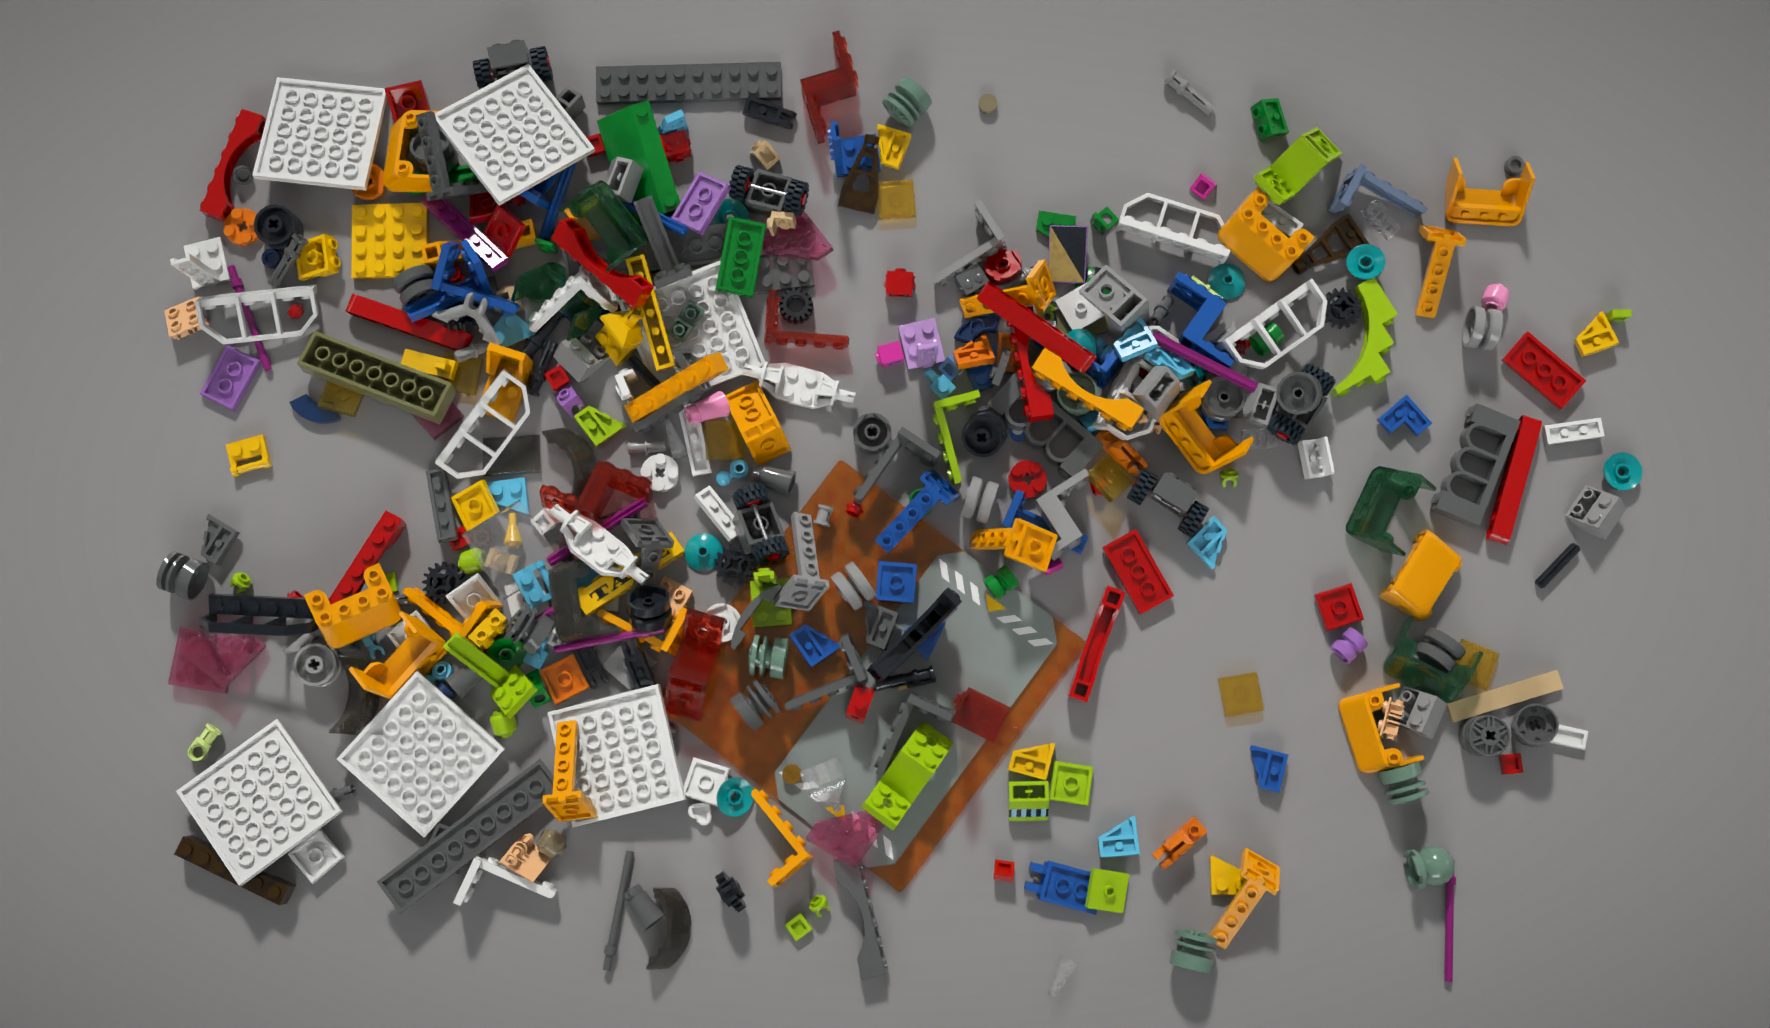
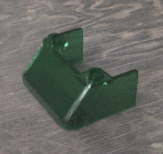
M602 180L580 191L558 209L561 213L569 208L574 217L580 219L586 217L609 247L606 250V258L611 263L605 269L607 273L648 243L646 233L609 185Z
M548 262L518 275L511 301L515 302L527 297L531 302L538 304L550 300L558 288L562 289L566 284L565 267L556 262ZM581 289L560 309L563 313L566 311V315L573 319L570 323L566 340L571 341L587 333L604 311L596 300L589 298Z
M1378 466L1371 471L1346 524V532L1380 551L1405 557L1406 553L1394 544V537L1385 531L1400 499H1412L1417 494L1419 488L1436 491V487L1421 474Z
M1409 617L1405 619L1383 662V671L1388 676L1416 690L1439 697L1447 704L1454 702L1471 680L1484 653L1481 651L1474 653L1467 666L1457 665L1449 675L1414 657L1417 651V644L1412 638L1406 636L1414 618Z

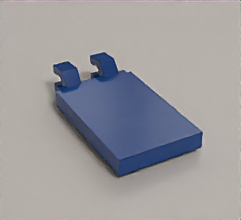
M1049 860L1047 862L1044 861V865L1030 861L1029 870L1041 873L1039 884L1025 881V890L1036 892L1039 900L1096 915V909L1085 907L1090 871Z

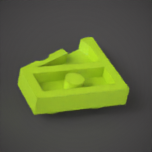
M591 406L574 415L575 421L596 448L626 428L625 423L619 422Z

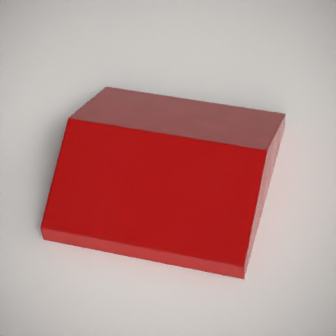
M422 80L384 88L394 123L410 110L431 111Z

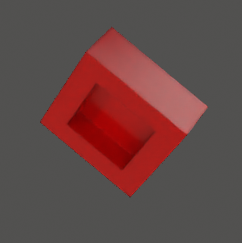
M601 133L586 137L595 148L594 153L588 155L589 158L606 153Z
M561 365L544 374L554 391L571 382Z
M464 526L457 528L459 539L449 542L452 551L472 545L469 534Z
M1521 753L1499 755L1501 775L1524 773Z
M995 859L993 880L1013 882L1015 862Z

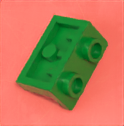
M1279 98L1261 99L1250 108L1260 141H1265L1270 137L1285 136L1289 133Z

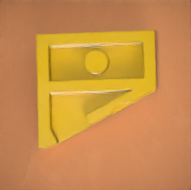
M878 124L880 162L884 166L899 170L912 135L911 133Z
M1602 311L1578 335L1574 343L1581 357H1585L1617 346L1619 341Z
M1055 743L1012 751L1008 770L1046 780Z
M1209 856L1210 894L1236 895L1247 879L1240 876L1239 868L1214 856Z

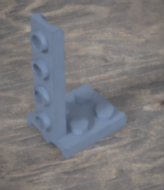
M1360 164L1358 169L1354 168L1351 174L1347 173L1327 212L1334 215L1338 211H1343L1346 206L1349 207L1354 200L1352 195L1361 186L1413 217H1419L1421 214H1424L1428 207L1424 206L1420 200L1407 196L1405 191L1392 187L1388 181L1375 177L1373 172L1366 171L1368 167Z

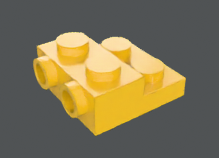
M322 234L307 239L309 241L308 245H305L302 249L301 257L296 259L299 280L306 281L318 276L324 278L339 273L338 267L341 266V262L336 256L338 243L334 237Z
M495 608L468 636L469 641L480 650L488 649L494 642L493 638L498 633L502 634L507 629V618Z

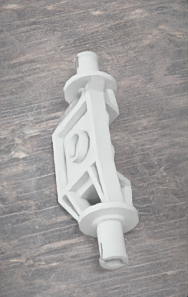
M765 361L762 368L746 363L744 365L745 368L742 375L759 379V387H763L778 401L813 410L828 405L833 406L836 400L853 404L856 392L839 389V381H834L823 372L789 363L768 364L769 362ZM764 380H768L772 383H775L776 386L774 387L771 384L765 382ZM819 395L832 397L831 399H818Z
M556 504L551 509L549 514L563 523L560 532L564 534L570 552L598 574L619 577L621 579L630 575L640 585H643L649 578L648 574L636 566L639 557L634 556L624 543L597 522L581 515L578 510L569 514L559 504ZM570 527L577 533L575 537L569 530ZM614 563H617V564H619L620 566L624 567V569L621 570V569L612 567V565H613Z

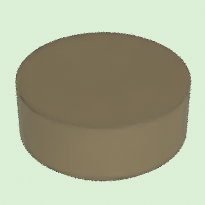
M991 94L981 96L978 104L980 111L985 114L993 113L997 108L996 97Z

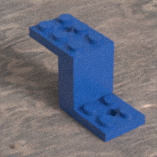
M1178 272L1167 291L1198 311L1180 336L1179 343L1230 368L1234 362L1230 355L1220 352L1211 342L1203 340V337L1227 303L1220 296L1210 293L1204 285L1194 282L1189 275Z

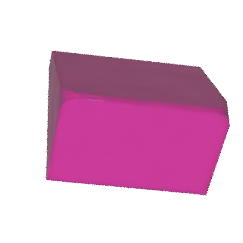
M1201 173L1190 187V190L1205 200L1217 183L1204 173Z
M1051 558L1047 572L1043 573L1047 576L1062 569L1064 564L1059 558L1054 561Z

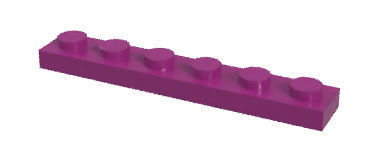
M427 196L421 199L422 204L461 242L466 239L469 241L479 259L493 272L508 263V257L471 224L447 199L428 201Z

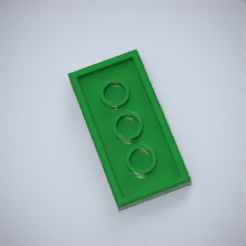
M729 216L715 291L753 298L766 224Z

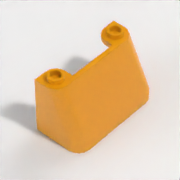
M1428 529L1416 535L1413 540L1416 543L1412 545L1410 554L1395 578L1389 582L1390 585L1387 587V590L1383 588L1378 596L1417 622L1423 619L1427 620L1433 612L1431 608L1453 572H1457L1462 565L1461 556Z

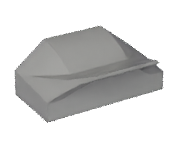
M1233 316L1229 317L1207 334L1203 340L1211 342L1214 346L1225 340L1236 331L1235 318Z

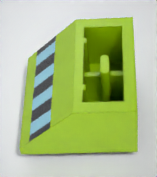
M1007 781L1008 821L1048 820V781Z

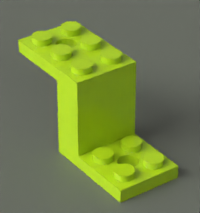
M1316 127L1300 135L1270 167L1257 173L1253 179L1256 181V186L1264 190L1274 204L1281 205L1295 197L1327 164L1338 159L1343 153Z
M922 720L861 808L894 831L954 742Z

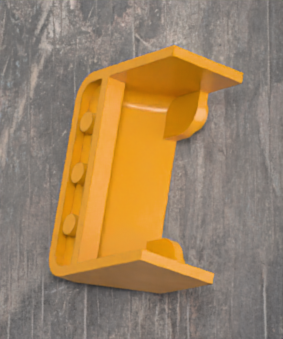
M407 111L391 127L383 183L389 191L432 192L429 175L414 174L413 165L407 161L412 129H419L416 115L428 111Z
M1453 158L1446 181L1445 214L1449 222L1510 227L1516 226L1521 222L1536 179L1529 162H1525L1520 178L1506 180L1501 190L1465 188L1466 181L1462 176L1463 172L1458 158Z
M1210 379L1185 392L1168 407L1159 419L1160 425L1194 470L1200 474H1207L1246 455L1254 440L1251 436L1236 444L1233 438L1228 435H1221L1215 438L1195 411L1200 406L1202 397L1212 383Z
M402 611L399 615L406 623L404 632L408 637L386 662H372L364 671L354 667L348 669L364 690L388 699H392L416 671L427 675L447 653V650L443 647L446 643L443 638L420 619Z
M1399 683L1389 684L1342 698L1338 703V711L1356 766L1362 773H1373L1397 768L1424 759L1423 755L1403 758L1402 753L1398 749L1389 748L1384 750L1372 712L1383 707L1384 697L1382 692L1400 687Z

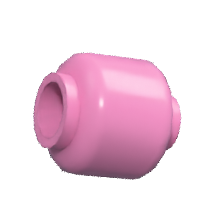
M1502 284L1489 285L1485 288L1481 303L1486 310L1489 308L1503 310L1506 307L1510 293Z

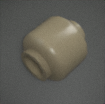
M554 829L544 830L536 841L538 844L537 849L549 858H554L556 855L561 856L567 847L564 845L566 838Z

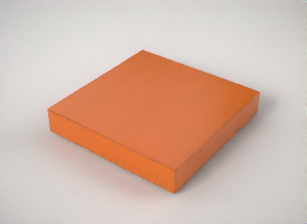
M574 653L539 670L556 706L591 688Z

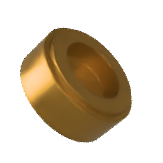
M789 764L783 769L782 777L785 782L795 784L801 779L802 771L799 766Z

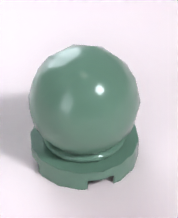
M1428 846L1421 849L1419 853L1415 849L1404 851L1403 857H1407V864L1403 865L1409 884L1413 883L1415 885L1414 890L1425 888L1426 883L1429 885H1442L1453 877L1455 870L1454 859L1445 849L1437 846Z

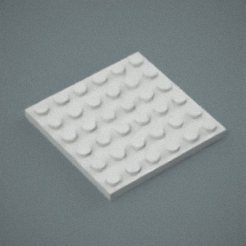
M529 64L435 113L437 126L499 206L595 151L593 145Z
M277 77L252 174L253 177L260 180L366 191L387 103L385 89Z
M720 261L692 271V276L656 289V286H654L666 331H668L675 318L679 316L688 300H692L706 310L683 343L669 333L667 335L672 353L677 350L690 349L696 361L707 355L721 352L729 370L709 380L712 387L741 376L745 363L760 368L765 363L739 295L715 291ZM623 299L619 300L621 309L628 311L630 306ZM641 318L637 323L641 327L643 341L639 344L637 350L643 364L662 383L674 376L675 373L682 371V369L677 367L661 373L656 371Z
M416 671L342 752L337 760L425 838L506 748L450 698L445 696L420 671Z
M660 684L548 712L555 746L557 722L577 721L575 791H582L597 809V817L571 820L572 827L686 800Z
M278 719L176 791L239 886L247 883L343 812Z

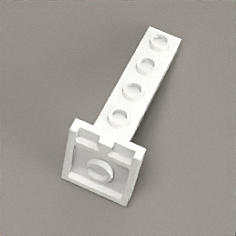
M221 237L185 245L186 258L170 259L173 267L191 278L192 288L195 290L201 287L218 285L217 283L231 281L227 269L229 264L224 241Z
M581 265L579 272L575 276H570L562 289L558 288L550 300H546L542 304L541 309L538 312L535 311L530 316L529 330L537 332L580 289L589 298L596 300L603 309L609 310L611 313L618 309L619 296L614 294L607 285L601 283L594 274L585 270L584 266Z
M479 854L473 859L453 903L461 906L464 902L470 900L475 890L472 888L473 883L476 884L479 881L483 870L547 898H553L557 889L554 888L552 883L547 881L541 883L535 880L531 883L509 868L500 865L499 860L492 857L486 859L485 856Z

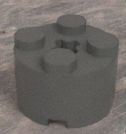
M878 413L860 416L853 428L854 442L861 451L867 454L876 455L884 451L891 439L889 421ZM875 430V431H876V436H873V435H872V436L870 437V436H869V431H870V432H873V431Z

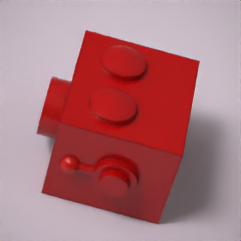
M685 130L660 136L667 161L678 163L684 161L685 158L692 157L691 141L687 138Z
M903 268L887 271L885 275L886 280L884 281L886 296L913 298V290L916 289L914 272H906V269Z

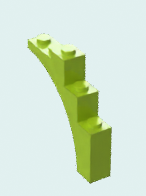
M1375 278L1366 280L1353 290L1354 294H1358L1357 300H1362L1360 307H1363L1362 315L1364 320L1363 347L1352 371L1340 384L1330 391L1333 398L1337 395L1343 397L1351 392L1349 388L1354 385L1357 388L1366 382L1369 385L1376 382L1378 385L1387 379L1386 375L1391 372L1381 356L1391 350L1389 347L1394 344L1385 327L1395 322L1393 319L1398 313Z

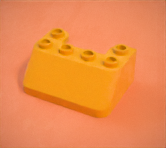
M1256 188L1219 229L1217 238L1221 244L1266 282H1272L1301 255L1315 237L1306 229L1296 230L1290 238L1284 235L1261 215V212L1268 205V197L1263 191Z
M380 563L368 567L364 572V580L368 589L334 604H330L327 595L320 590H314L304 595L317 626L326 643L331 648H342L397 624L402 619L399 615L401 608Z

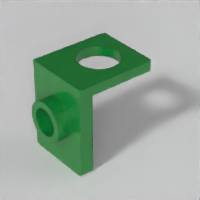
M1105 207L1100 213H1093L1090 220L1093 228L1102 235L1119 221L1117 216L1108 207ZM1109 215L1112 219L1111 223L1107 224L1101 216Z
M535 238L534 241L539 250L545 253L552 252L557 254L559 249L557 243H550L546 240Z
M536 669L527 673L526 676L538 689L529 699L533 707L537 708L552 701L551 696L543 685L539 670ZM538 694L545 696L540 701L534 700V697Z

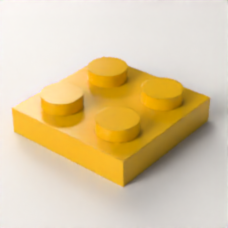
M480 480L451 497L467 532L476 529L501 514L485 480Z

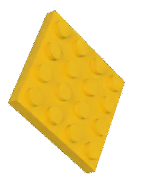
M422 203L352 205V279L395 278L401 272L411 267L425 265L421 245L429 244V210Z

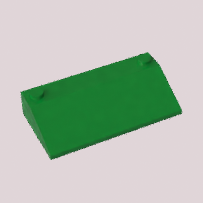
M649 100L630 105L597 120L609 163L611 164L612 160L618 156L631 159L644 168L633 200L638 201L651 195L659 213L667 217L673 216L680 204V199ZM624 208L629 228L642 225L639 215Z

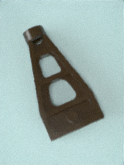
M865 134L864 144L842 186L838 203L839 207L874 215L878 200V144L880 137ZM863 157H870L872 159V170L870 172L859 169ZM859 175L867 176L870 180V190L866 193L853 189V183Z
M1348 213L1332 223L1291 266L1295 273L1300 275L1308 269L1347 258L1353 248L1362 244H1369V242ZM1334 234H1338L1345 248L1332 251L1328 245V240ZM1319 246H1322L1327 256L1317 260L1312 252Z

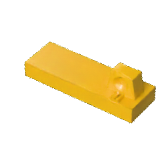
M405 349L401 360L403 365L452 381L459 364L454 360Z

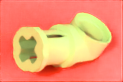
M209 723L205 725V730L199 737H196L188 749V756L191 760L203 761L207 758L212 742L218 735L222 734L218 728ZM196 747H201L203 750V754L199 758H196L193 754Z

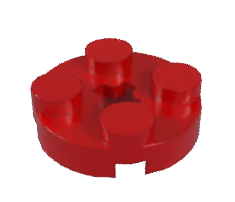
M1001 248L994 255L987 256V261L984 263L987 277L997 285L1014 280L1022 274L1020 255L1014 250L1011 252L1006 251V248ZM1001 264L1007 265L1004 268L1000 267Z
M1032 460L1018 462L1012 467L1008 476V484L1011 491L1016 493L1018 489L1024 492L1023 498L1025 499L1037 497L1044 490L1047 482L1045 470L1038 462ZM1026 474L1033 478L1030 484L1022 481Z

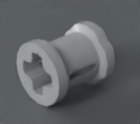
M818 504V513L813 524L829 528L831 513L834 512V508Z

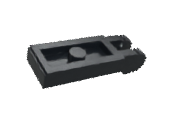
M751 96L747 97L742 112L744 116L776 126L779 125L787 129H792L793 124L780 119L781 115L796 119L797 113L785 109L783 106Z
M584 633L568 642L571 643L590 638L587 633ZM593 646L573 650L584 675L587 676L593 689L598 687L592 675L596 671H598L602 682H609Z
M632 639V645L636 653L632 655L626 641L621 642V648L625 657L624 661L635 688L640 689L656 685L639 639Z

